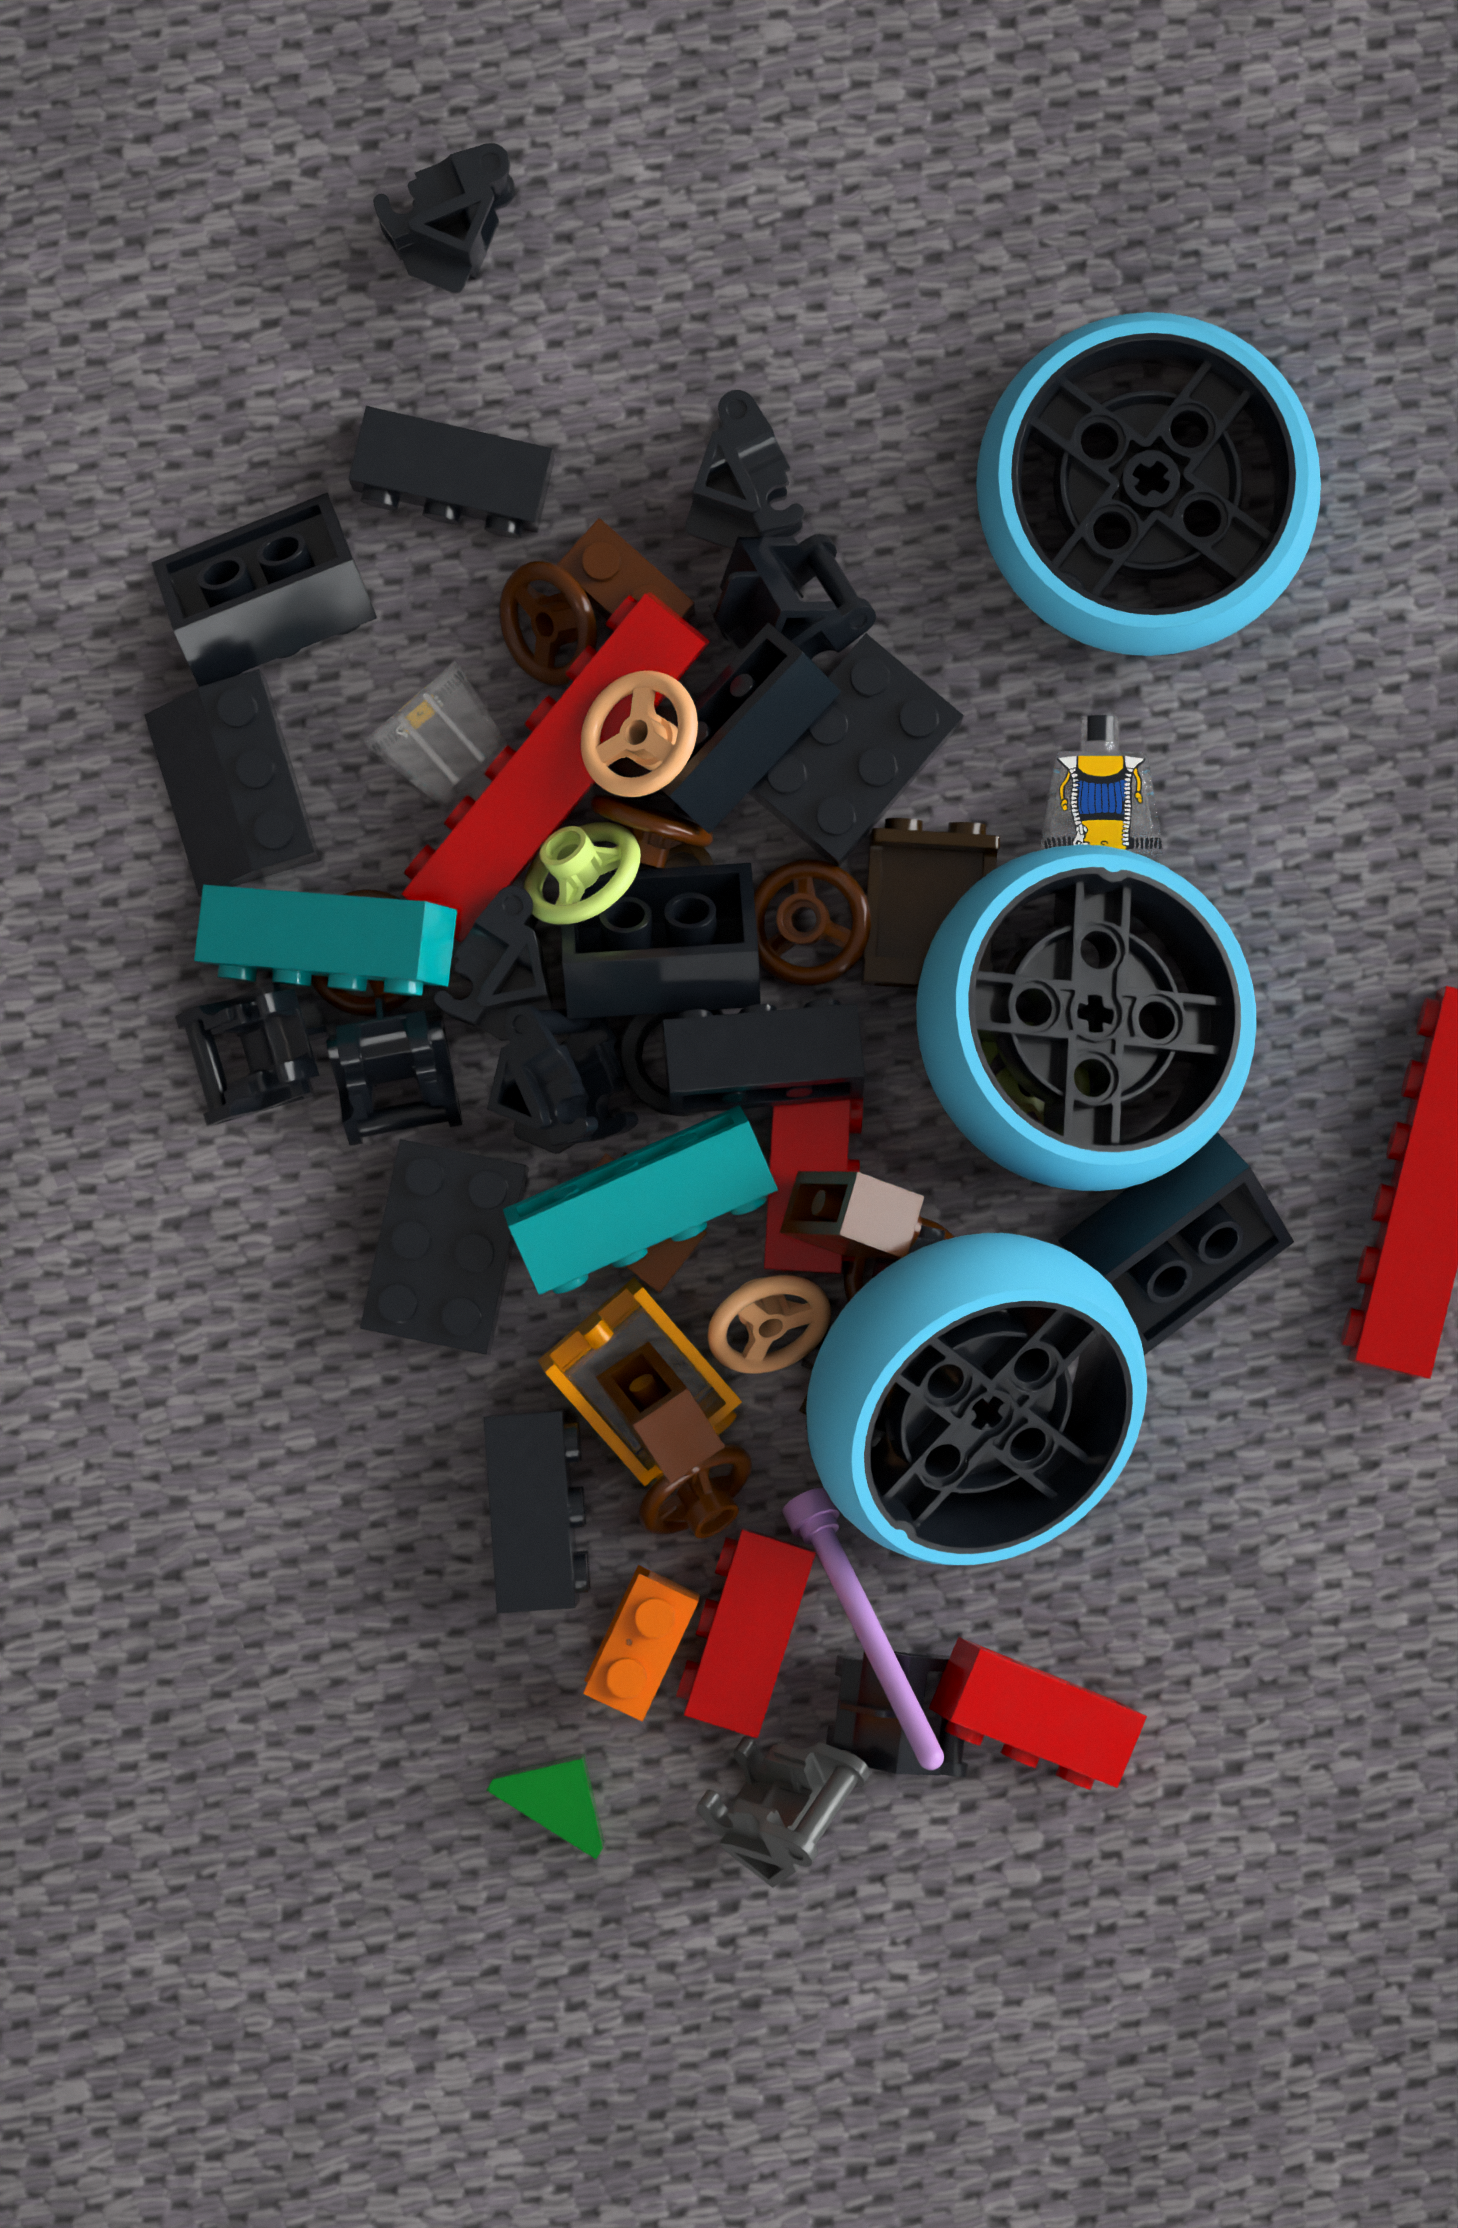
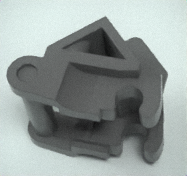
M744 1736L733 1753L737 1763L744 1771L745 1785L729 1808H726L721 1802L718 1793L708 1789L697 1804V1809L713 1834L723 1837L720 1841L722 1849L774 1888L794 1874L800 1866H811L818 1855L817 1843L854 1787H862L870 1776V1769L856 1755L821 1742L803 1749L793 1748L788 1744L779 1742L778 1745L774 1744L767 1755L764 1756L758 1750L756 1742L752 1738Z

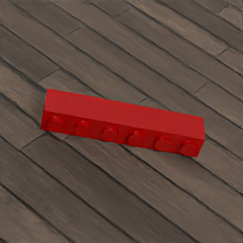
M652 592L645 593L639 601L629 595L620 604L605 624L614 632L598 652L590 645L582 651L565 673L573 683L561 698L556 701L548 695L538 705L524 724L532 733L522 746L515 751L511 746L507 745L484 773L492 782L477 801L471 796L466 795L445 820L444 825L452 832L440 847L435 850L427 844L404 871V874L412 880L401 893L406 899L426 901L457 909L454 938L458 942L462 943L465 940L476 919L503 888L512 886L539 853L544 841L557 831L596 783L588 773L581 754L583 723L596 697L616 679L637 671L661 672L679 681L711 642ZM655 692V709L666 697L659 692ZM633 693L620 700L609 712L601 730L600 744L618 734L623 722L630 717Z
M1450 986L1437 990L1435 999L1426 997L1421 1007L1416 1034L1426 1037L1420 1061L1411 1059L1405 1072L1401 1096L1411 1099L1405 1123L1396 1121L1390 1134L1386 1158L1396 1160L1390 1185L1380 1183L1376 1192L1371 1220L1380 1222V1228L1375 1247L1365 1245L1362 1251L1356 1282L1365 1284L1360 1310L1350 1307L1341 1337V1345L1350 1347L1347 1360L1421 1379H1431L1458 1268V988Z

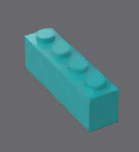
M203 885L194 961L219 966L217 977L228 980L256 982L257 971L273 972V983L310 987L311 978L314 975L328 977L327 987L335 989L366 991L367 980L384 981L383 992L422 996L423 985L448 987L457 909L426 901Z
M738 1105L503 1209V1212L538 1294L541 1295L550 1290L555 1294H561L581 1286L588 1280V1273L612 1264L613 1267L619 1268L635 1263L648 1253L647 1247L671 1237L672 1241H683L694 1237L706 1229L707 1221L730 1211L732 1215H741L753 1211L766 1202V1195L777 1191L778 1188L751 1125L741 1106Z

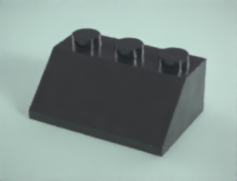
M328 492L151 562L173 632L198 687L240 675L246 670L277 658L290 657L304 647L334 635L348 634L356 630L360 625L377 619Z
M260 669L197 687L144 715L199 897L202 896L203 885L234 887L321 860L267 679Z
M1216 1132L1201 1149L1181 1165L1162 1176L1128 1187L1059 1239L1058 1242L1063 1249L1071 1252L1097 1270L1113 1286L1122 1298L1137 1327L1143 1354L1145 1355L1293 1244L1294 1240L1251 1167Z

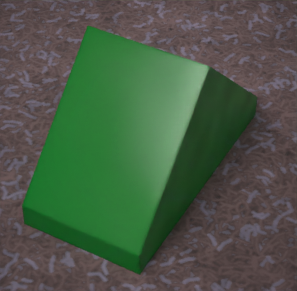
M584 1753L497 1773L492 1779L486 1791L594 1859H597L604 1846V1837Z

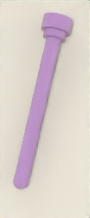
M824 1488L812 1489L796 1496L782 1510L795 1537H802L805 1544L813 1545L918 1762L927 1770L939 1768L944 1761V1753L836 1535L839 1529L836 1521L840 1515L838 1508L833 1504Z

